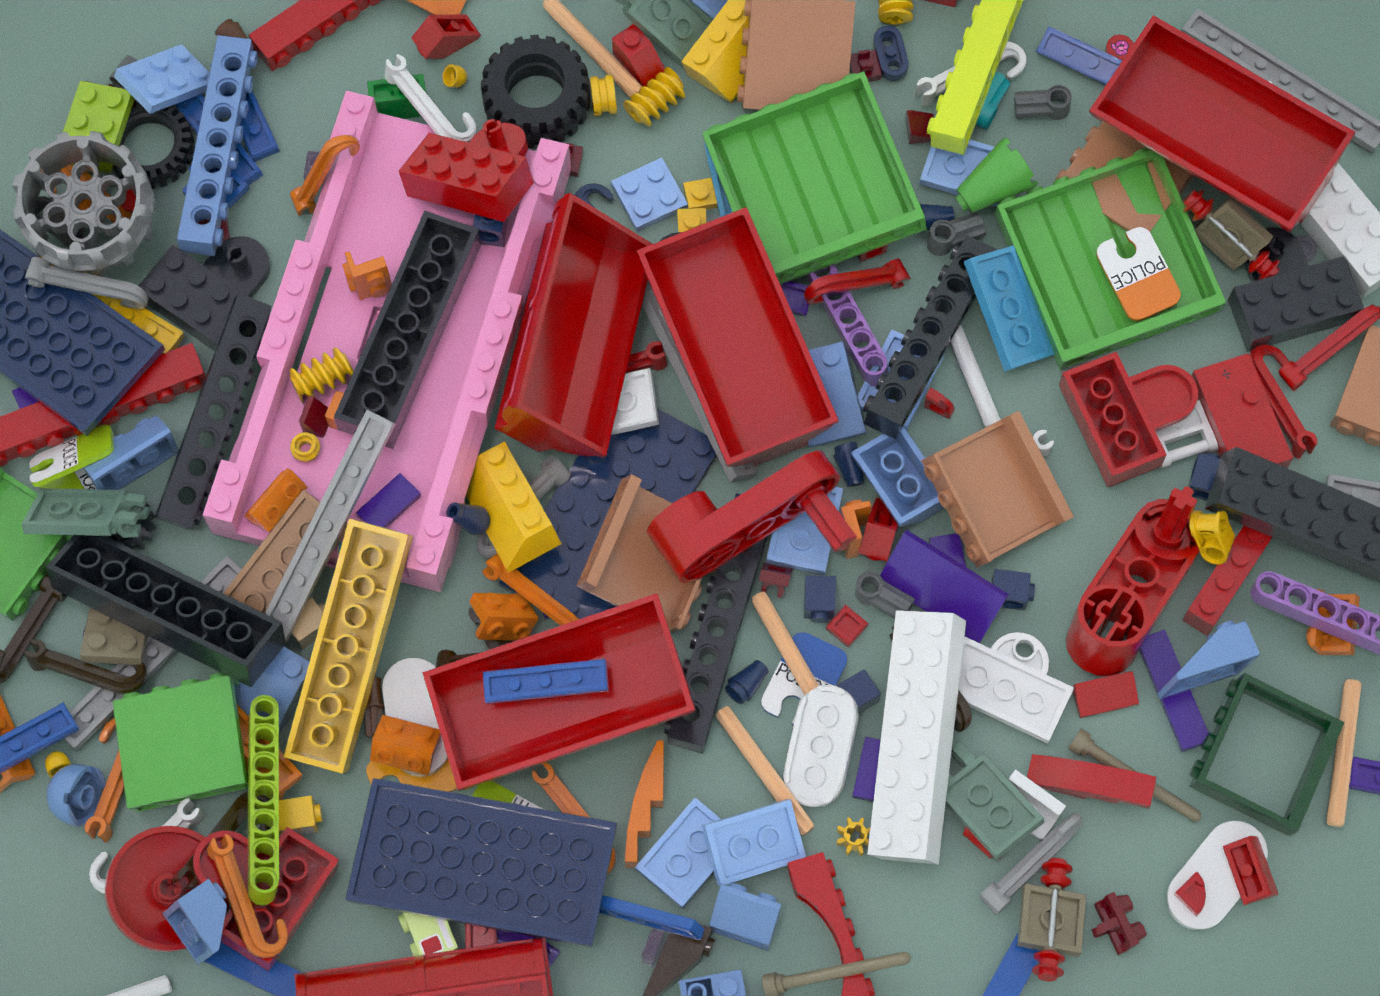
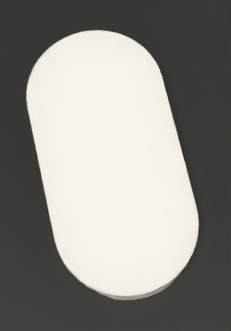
M407 658L398 661L390 667L384 676L382 684L386 716L439 729L422 673L434 669L435 666L420 658ZM442 737L432 758L429 775L440 770L448 760ZM401 769V770L405 771V773H407V774H409V775H411V776H415V777H425V776H429V775H423V774H419V773H415V772H411V771H408V770Z
M820 685L806 693L800 700L797 708L783 778L785 785L798 803L805 806L821 807L830 804L840 795L845 785L859 714L853 697L840 687Z
M1228 821L1217 826L1172 880L1167 890L1168 908L1171 916L1177 923L1191 930H1206L1219 924L1239 900L1240 894L1223 846L1250 835L1257 836L1267 860V844L1262 834L1255 827L1242 821ZM1196 872L1202 877L1206 890L1205 905L1197 917L1174 895Z

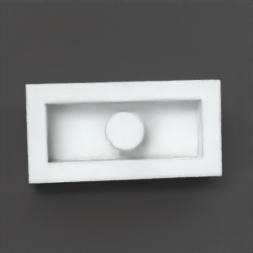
M1015 769L1008 780L1044 817L1045 823L1031 833L1038 840H1043L1066 806Z

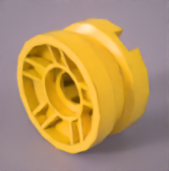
M605 75L604 78L600 79L597 76L590 77L594 116H601L603 112H608L610 115L617 114L613 75Z

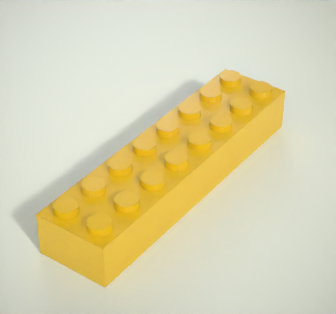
M349 519L283 757L341 774L349 771L414 535L356 519Z

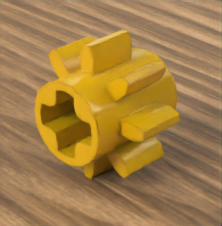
M848 817L845 828L842 826L837 827V832L843 835V837L837 840L836 845H844L847 848V856L851 851H857L862 856L864 845L868 847L869 839L867 836L870 835V828L866 829L863 825L864 818H861L859 822H852V819ZM855 831L859 832L860 839H857L855 842L850 841V835H853Z

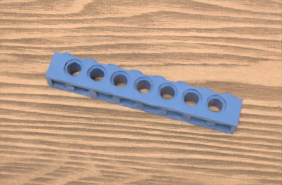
M217 36L177 237L179 249L186 253L215 256L217 246H221L223 242V229H220L222 220H226L228 216V203H225L227 194L231 195L233 190V177H230L231 170L236 169L238 164V152L235 149L236 144L241 143L243 138V126H240L241 118H246L248 112V101H245L246 93H251L253 77L250 76L251 68H256L258 53L253 51L252 39ZM231 68H239L234 72L228 71ZM229 92L235 93L234 95L229 97L223 96L224 94ZM221 118H230L226 122L218 121ZM217 143L225 144L222 147H214ZM213 168H218V169H220V170H219L218 172H216V173H210V172H208L210 169H213ZM206 194L215 195L213 198L210 199L203 198ZM201 220H210V222L205 225L198 224V222Z

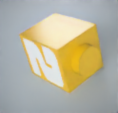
M312 796L279 800L280 835L286 827L300 835L319 832L318 823L323 822L322 809L320 804H315Z

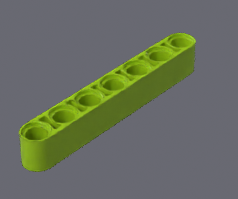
M260 695L252 701L248 719V896L257 905H268L276 896L279 882V707L276 700L271 696ZM264 711L270 716L261 717L257 712ZM265 739L269 741L270 744L261 745L257 742V740ZM265 767L269 769L270 772L260 773L259 771H257V768ZM261 795L267 796L270 801L261 802L256 797ZM265 824L270 827V830L261 831L256 826ZM265 853L270 856V859L260 860L256 855ZM264 882L267 883L271 888H269L268 890H261L256 886V884Z

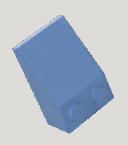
M844 342L809 350L839 420V423L834 424L828 430L808 441L809 448L867 434L849 353Z
M1228 621L1217 626V631L1207 637V642L1157 693L1159 699L1238 675L1247 668L1260 653L1246 621L1234 624L1233 621Z
M283 647L252 687L239 682V685L234 686L237 705L249 716L251 703L254 698L260 695H268L274 698L279 707L280 734L297 708L310 661ZM264 711L257 712L261 717L270 716Z

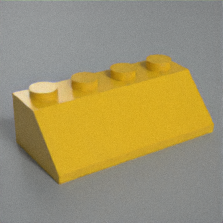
M728 0L681 61L687 76L731 104L737 97L738 85H744V74H740L739 70L741 56L746 57L747 45H742L743 27L748 28L749 16H744L745 0Z
M505 441L478 455L466 497L471 505L482 506L489 513L490 524L486 533L508 573L561 545L553 525Z

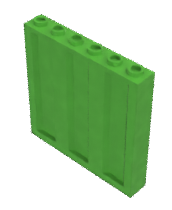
M864 71L858 74H848L837 82L822 84L813 91L805 94H795L784 102L766 105L760 111L752 114H742L731 122L723 125H713L707 131L702 132L705 145L731 211L735 212L747 207L780 285L927 230L925 216Z
M1147 147L1134 152L1132 157L1126 159L1122 157L1114 158L1106 163L1107 166L1098 169L1096 167H1089L1081 171L1079 176L1071 179L1068 176L1059 178L1049 187H1034L1028 190L1024 196L1018 198L1015 196L1007 197L1000 201L996 207L994 215L1007 246L1014 245L1055 353L1054 358L1059 370L1222 311L1226 304L1187 211L1183 212L1185 206L1182 203L1163 156ZM1151 161L1171 201L1166 211H1164L1147 165ZM1115 174L1118 176L1138 214L1162 215L1150 233L1181 293L1176 305L1141 321H1133L1125 314L1096 255L1099 245L1112 238L1116 244L1117 254L1120 257L1129 259L1136 253L1135 246L1128 241L1125 235L1127 231L1110 221L1102 213V208L1092 182Z

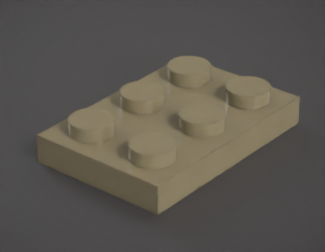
M90 607L80 651L81 662L142 664L148 636Z

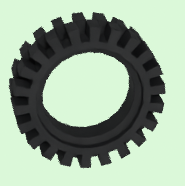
M136 100L137 107L131 109L119 147L124 145L127 135L134 128L142 124L159 123L170 129L174 134V145L169 155L156 164L141 165L147 174L152 189H156L155 183L159 182L161 187L167 186V179L171 178L175 182L178 180V172L184 174L187 171L185 164L191 165L193 160L191 154H194L195 151L193 145L195 143L194 137L182 112H178L177 107L174 105L149 114ZM113 165L112 171L115 172L116 176L120 180L125 178L122 174V169Z

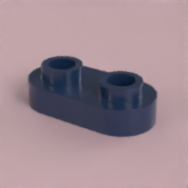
M893 26L880 27L874 34L873 46L874 50H876L881 74L884 78L891 81L900 80L907 74L909 64L902 35ZM889 41L892 44L890 46H886L883 44V42ZM896 66L898 67V70L894 71L891 70L889 67Z

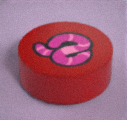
M1114 35L1108 40L1105 53L1123 60L1134 43L1128 36Z

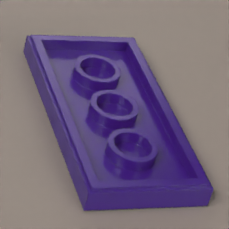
M908 530L903 533L880 574L883 581L915 598L913 604L924 611L954 613L966 620L964 636L978 643H981L1009 596L1005 591Z

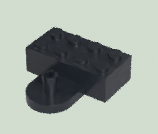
M1277 227L1265 228L1273 238L1269 244L1258 252L1270 251L1268 258L1271 261L1277 259L1280 261L1277 265L1280 269L1275 276L1258 280L1260 275L1258 272H1248L1250 261L1247 260L1244 264L1251 282L1234 287L1228 298L1247 352L1252 351L1257 346L1274 345L1343 325L1364 309L1344 256L1309 266L1298 239L1292 233Z
M244 236L233 237L222 242V245L216 248L215 256H210L203 265L172 245L138 286L146 292L148 297L147 305L215 351L234 297L239 293L252 298L269 275L270 261L265 248L258 241ZM240 323L239 332L244 337H252L253 328L248 323ZM231 350L229 353L230 361L234 364L242 353L238 350Z

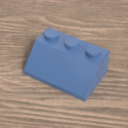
M155 415L151 419L145 418L135 426V429L127 434H119L114 437L113 452L107 457L83 467L96 489L121 490L178 454L179 450L169 428Z
M904 426L897 439L882 434L851 452L852 457L899 527L922 522L945 509L938 500V493L932 481L924 473V465L921 460L925 459V457Z
M209 879L178 899L162 913L197 965L219 950L227 904L224 901L226 899L224 891L216 882L212 884Z

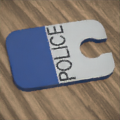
M800 632L795 634L792 639L818 685L836 686L847 663L845 652L808 633ZM783 657L761 700L764 711L777 718L782 711L781 705L784 699L793 696L801 700L804 696Z

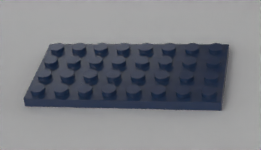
M0 229V373L88 436L163 353L165 348L162 343L91 293L46 283L41 288L29 285V279H25L32 257L39 256Z
M658 408L659 425L611 435L607 454L604 457L578 455L569 469L571 473L570 478L564 484L559 485L544 509L561 545L516 568V570L579 619L617 607L576 585L621 479L632 474L642 479L639 487L674 503L680 498L696 491L717 457L706 434ZM502 580L499 581L501 588L512 594L518 593Z
M373 778L345 900L356 904L593 948L617 823Z

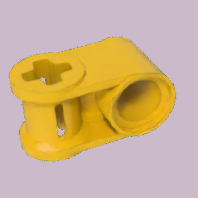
M1200 510L1193 511L1190 517V532L1197 543L1202 558L1211 564L1219 565L1225 563L1235 538V533L1230 526L1227 513L1225 511H1218L1216 514H1203Z

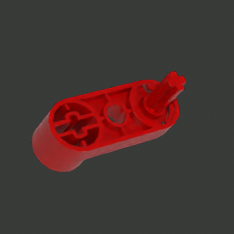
M822 450L807 453L794 460L719 509L716 508L705 491H696L672 503L657 515L646 531L649 538L682 583L693 582L711 573L804 512L807 513L834 552L847 548L857 538L827 496L837 486L841 477Z
M1185 486L1182 491L1174 488L1168 499H1157L1143 506L1083 593L1066 635V647L1073 662L1084 671L1097 676H1111L1124 672L1134 662L1139 648L1194 565L1200 550L1190 532V517L1197 503V499L1192 497L1194 491L1191 488ZM1131 575L1140 576L1143 579H1145L1147 583L1137 582L1131 577ZM1092 619L1090 625L1088 626V621ZM1109 622H1114L1105 638L1100 637ZM1125 634H1127V639L1123 641Z

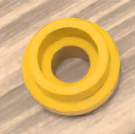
M299 433L292 439L290 451L295 459L308 462L318 456L320 442L312 433ZM305 444L311 446L310 450L307 452H303L300 450L301 447Z

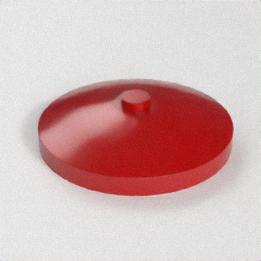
M179 826L151 828L131 838L113 858L105 880L107 909L117 928L135 944L159 952H175L186 949L162 913L178 899L200 885L198 883L191 890L183 892V889L189 883L188 878L183 876L175 884L172 883L174 874L183 868L195 853L196 848L205 838L203 835ZM225 902V903L227 904V908H226V913H227L228 908H229V903Z

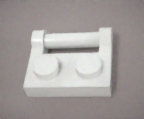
M1200 400L1197 401L1194 410L1186 419L1156 431L1167 454L1162 464V469L1171 466L1172 462L1205 451L1208 453L1218 451L1217 440ZM1201 433L1203 438L1201 441L1168 451L1165 445Z

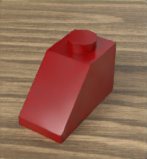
M467 14L429 15L411 39L417 46L418 52L425 59H444L478 40L481 34Z
M634 23L612 38L613 55L642 87H647V82L651 79L656 80V75L660 72L664 73L665 67L655 48Z
M876 497L866 523L859 554L865 555L874 561H888L899 525L880 498Z

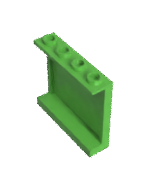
M0 467V613L14 621L17 616H21L26 611L29 605L28 600L33 593L40 590V584L47 574L46 566L73 535L24 534L22 522L38 493L5 473Z
M215 673L209 676V680L200 682L198 679L184 680L180 683L181 686L178 687L157 686L151 689V693L142 695L140 692L126 693L123 695V699L113 701L127 809L139 813L180 804L184 799L194 801L248 789V773L246 771L234 686L239 685V681L223 673Z

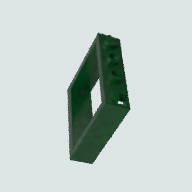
M1244 673L1238 679H1232L1226 689L1225 695L1228 696V700L1225 706L1221 705L1214 716L1213 722L1217 723L1213 734L1209 732L1203 741L1201 749L1205 750L1201 761L1197 759L1192 766L1189 776L1193 777L1189 787L1277 831L1291 836L1298 832L1344 722ZM1243 693L1321 731L1284 817L1206 779Z

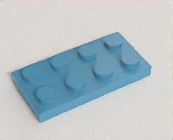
M1014 245L964 261L1004 372L1054 355L1055 353Z

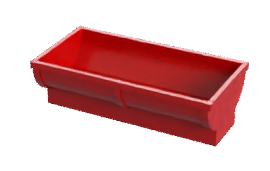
M1154 15L1089 110V113L1097 120L1107 123L1185 169L1192 176H1197L1280 225L1287 232H1291L1299 222L1302 223L1333 177L1335 167L1356 133Z
M568 193L555 203L552 214L553 222L546 223L494 428L537 452L555 449L574 455L604 457L607 454L648 281L637 255V250L652 245V243L572 193Z
M747 207L637 250V255L727 467H737L753 463L755 467L807 446L810 439L828 430L834 424L839 423Z
M657 593L422 672L456 787L459 791L696 711L678 651ZM599 659L607 661L609 691L492 704L485 703L483 672Z
M538 937L294 974L296 996H554L546 939Z

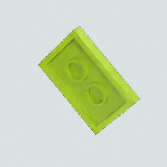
M80 81L63 132L66 131L70 136H89L91 131L101 132L106 140L119 146L135 98L126 89ZM100 161L97 169L110 173L113 164Z

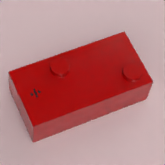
M1249 353L1193 370L1191 376L1197 384L1198 400L1201 402L1218 443V451H1216L1218 456L1222 457L1223 453L1238 447L1288 468L1293 460V456Z

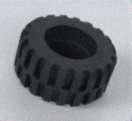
M530 35V39L524 40L521 36L514 38V43L511 45L506 42L500 46L499 54L493 52L489 58V64L484 66L482 72L481 93L487 120L496 119V122L499 120L501 123H511L519 126L525 133L528 148L531 149L534 148V145H539L541 138L562 143L565 141L567 134L573 136L578 131V124H584L587 118L586 112L590 109V83L585 63L581 62V56L576 50L570 52L569 44L564 41H560L558 44L555 37L551 36L541 39L539 35ZM531 76L551 78L563 88L555 101L538 108L522 106L516 103L509 94L519 81Z

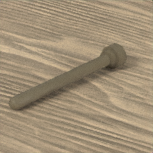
M1083 729L1079 730L1068 748L1077 755L1081 753L1086 756L1088 754L1106 766L1137 772L1095 745V740L1090 738L1091 734ZM1155 783L1153 792L1155 798L1193 822L1201 819V812Z
M900 952L784 976V974H778L777 972L763 974V989L766 996H782V993H786L789 988L905 965L910 962L911 956L907 952Z

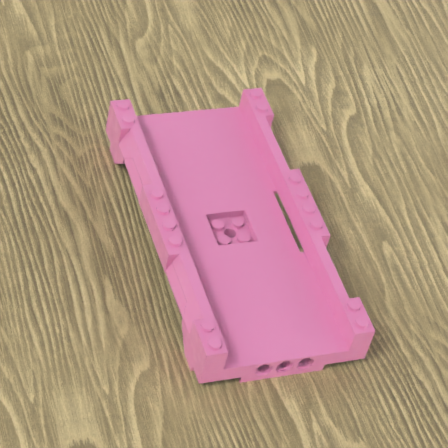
M346 91L330 139L339 135H351L359 141L360 150L355 156H351L349 148L337 155L324 179L305 240H295L256 356L261 371L230 459L229 461L221 460L203 512V517L212 534L260 546L270 532L250 523L244 517L245 513L276 477L287 468L291 469L308 486L306 490L321 501L354 436L328 426L325 436L323 438L317 437L320 442V452L315 459L302 462L295 459L290 451L292 439L297 434L303 433L299 419L308 396L303 395L304 404H302L290 380L289 369L293 368L325 269L329 268L331 272L300 364L305 363L309 368H312L311 358L314 357L322 363V353L325 352L333 358L332 349L336 347L342 353H345L353 370H355L388 292L381 297H369L360 300L357 291L351 292L342 267V264L347 262L344 253L350 251L355 265L384 256L391 282L393 283L424 210L473 227L475 214L407 196L398 171L428 133L435 134V132L426 124L377 113L374 97ZM541 138L537 151L528 149L525 157L534 183L508 216L504 247L481 244L393 449L384 447L349 519L361 521L357 517L356 512L399 473L421 493V497L387 527L388 529L414 535L401 579L402 583L441 592L448 568H451L459 543L461 527L454 523L453 518L447 517V508L454 502L465 504L464 500L477 457L490 422L523 315L546 223L553 222L554 205L559 199L564 197L571 172L569 144ZM300 365L297 371L299 374L301 373ZM346 374L347 384L345 385L336 379V389L334 390L325 384L324 395L315 389L314 397L329 407L335 392H345L351 376ZM305 444L301 447L300 450L303 452H307L310 450L311 446ZM339 545L331 554L325 566L336 568L339 557Z

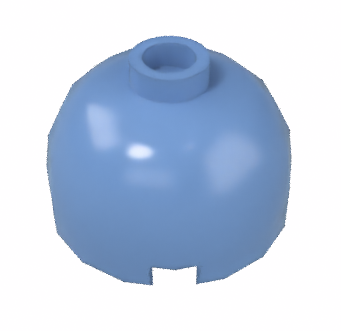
M72 764L61 768L52 777L47 786L49 810L61 822L79 827L80 825L85 826L86 821L94 816L99 803L101 789H104L106 785L103 773L96 767L82 764Z

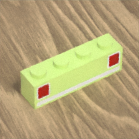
M404 912L398 916L404 933L411 932L414 943L410 944L413 956L459 949L447 920Z

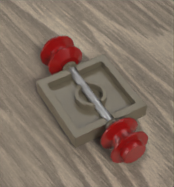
M1203 189L1199 192L1193 190L1182 202L1185 205L1183 212L1191 210L1194 213L1193 221L1203 219L1194 227L1198 238L1233 271L1249 260L1248 272H1258L1260 274L1258 280L1275 276L1280 269L1277 265L1280 261L1278 259L1271 261L1268 258L1270 251L1258 252L1269 244L1273 236L1233 198L1230 197L1215 210L1212 209L1214 199L1206 201L1202 197Z
M1051 858L1041 866L1042 870L1047 872V874L1043 875L1040 881L1047 887L1025 884L1022 888L1017 946L1041 950L1033 955L1034 960L1039 962V965L1034 966L1032 972L1038 976V979L1047 982L1056 981L1058 977L1064 975V971L1058 967V964L1065 962L1063 955L1079 957L1082 953L1086 895L1061 890L1071 885L1072 881L1066 875L1073 871L1072 866L1061 858Z

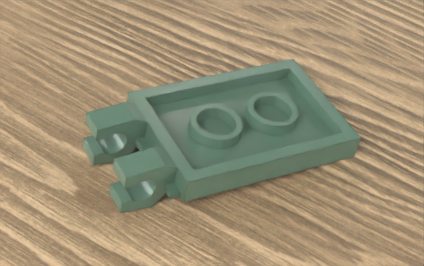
M615 0L617 3L624 5L622 7L623 14L681 67H683L681 62L713 21L690 0Z
M41 488L22 522L24 534L111 536V534L118 533L123 538L138 537L141 532V526L135 524L138 519H147L150 509L149 507H144L147 501L146 495L127 494L126 490Z
M959 741L952 747L951 751L953 752L952 757L962 769L953 776L949 773L946 805L990 854L998 860L1045 823L1044 817L984 753L975 757Z

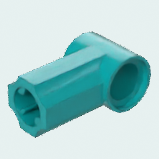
M999 72L995 73L976 122V126L987 130L991 125L998 106L1011 85L1006 76Z

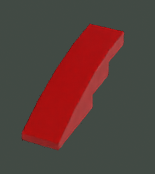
M1036 754L1031 755L1027 778L1042 789L1082 799L1090 797L1117 804L1119 801L1147 809L1151 806L1156 776L1096 763Z

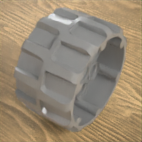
M65 131L57 134L58 140L51 142L41 149L34 147L28 153L30 160L22 174L15 175L13 178L12 187L17 195L16 206L13 208L12 214L23 236L37 256L43 257L55 267L65 270L89 272L92 275L102 277L107 269L118 266L121 263L126 267L134 262L133 254L143 241L149 242L152 239L154 231L151 221L153 210L157 209V199L147 174L135 158L133 152L125 145L119 147L110 143L101 132L91 131L89 136H70ZM100 161L121 168L125 178L119 180L113 175L102 177L97 169ZM75 163L72 167L71 176L67 177L65 174L56 173L60 169ZM93 171L94 175L91 180L86 182L80 180L83 172ZM66 184L67 189L63 194H54V188L57 185ZM116 186L119 188L115 196L106 197L104 195L108 187ZM131 189L133 194L136 195V202L133 214L129 220L128 218H123L117 207L125 202L126 191ZM41 190L47 192L53 202L46 205L43 210V218L38 220L35 217V208ZM82 200H92L90 208L86 210L78 209V205ZM58 212L65 213V218L62 222H52L54 214ZM113 214L117 216L114 224L110 226L103 225V219L107 215ZM85 227L90 229V233L86 238H76L79 229ZM51 229L57 234L68 232L73 241L70 249L60 248L47 242L49 236L46 231ZM102 232L108 236L117 235L106 244L92 248L98 241L99 233Z

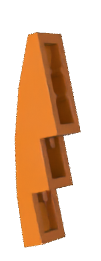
M657 740L643 769L633 799L627 828L625 868H635L638 864V837L651 838V807H663L664 740Z

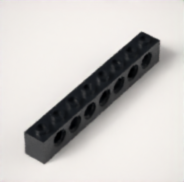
M968 235L962 245L958 243L955 245L950 255L952 260L950 266H943L938 276V281H940L938 287H931L925 302H928L926 308L920 307L914 318L913 323L916 325L913 331L907 329L901 341L903 346L901 352L895 351L888 365L891 368L889 373H882L876 385L877 394L875 397L872 395L868 397L863 411L867 413L864 425L897 439L976 298L969 275L965 271L964 261L998 249ZM900 377H905V378H908L909 380H904V379H901ZM887 399H892L896 402H890Z
M239 293L234 297L154 518L187 530L191 529L193 524L198 526L204 511L203 508H200L203 496L208 498L214 481L210 480L213 468L218 470L224 453L219 451L223 441H229L234 425L230 424L233 413H239L244 398L240 397L243 385L249 386L254 373L250 366L253 358L257 359L256 356L261 344L260 338L263 330L265 331L270 317L269 313L272 308L271 305ZM240 323H248L252 326V337L241 335L239 332ZM231 350H238L242 353L243 363L241 365H235L230 361L229 353ZM226 377L233 382L232 392L226 393L220 389V378ZM211 405H218L222 408L223 418L217 421L210 417L209 408ZM201 433H209L213 437L211 448H204L200 445L199 435ZM192 460H197L203 465L201 476H194L189 472L188 466ZM181 488H187L193 493V501L190 504H183L179 500L178 493Z
M767 537L751 546L746 553H740L720 566L716 577L710 576L706 593L710 594L708 604L702 603L698 616V621L702 622L699 632H693L689 649L694 650L691 660L685 659L683 665L691 698L699 718L694 722H688L683 716L666 721L664 734H668L669 745L701 754L704 753ZM730 571H736L741 577L736 581H730L725 575ZM720 599H729L733 605L730 608L722 609L716 603ZM714 626H719L725 632L719 637H714L708 631ZM705 654H711L716 658V661L711 665H705L700 661V658ZM697 682H702L707 685L708 689L703 693H696L691 687Z

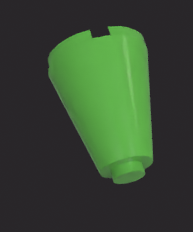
M1006 137L997 143L957 187L958 195L954 198L963 211L969 209L971 213H974L1038 185L1036 180H1030L1034 174L1018 150L1014 149L1011 151L1007 147L1011 142Z

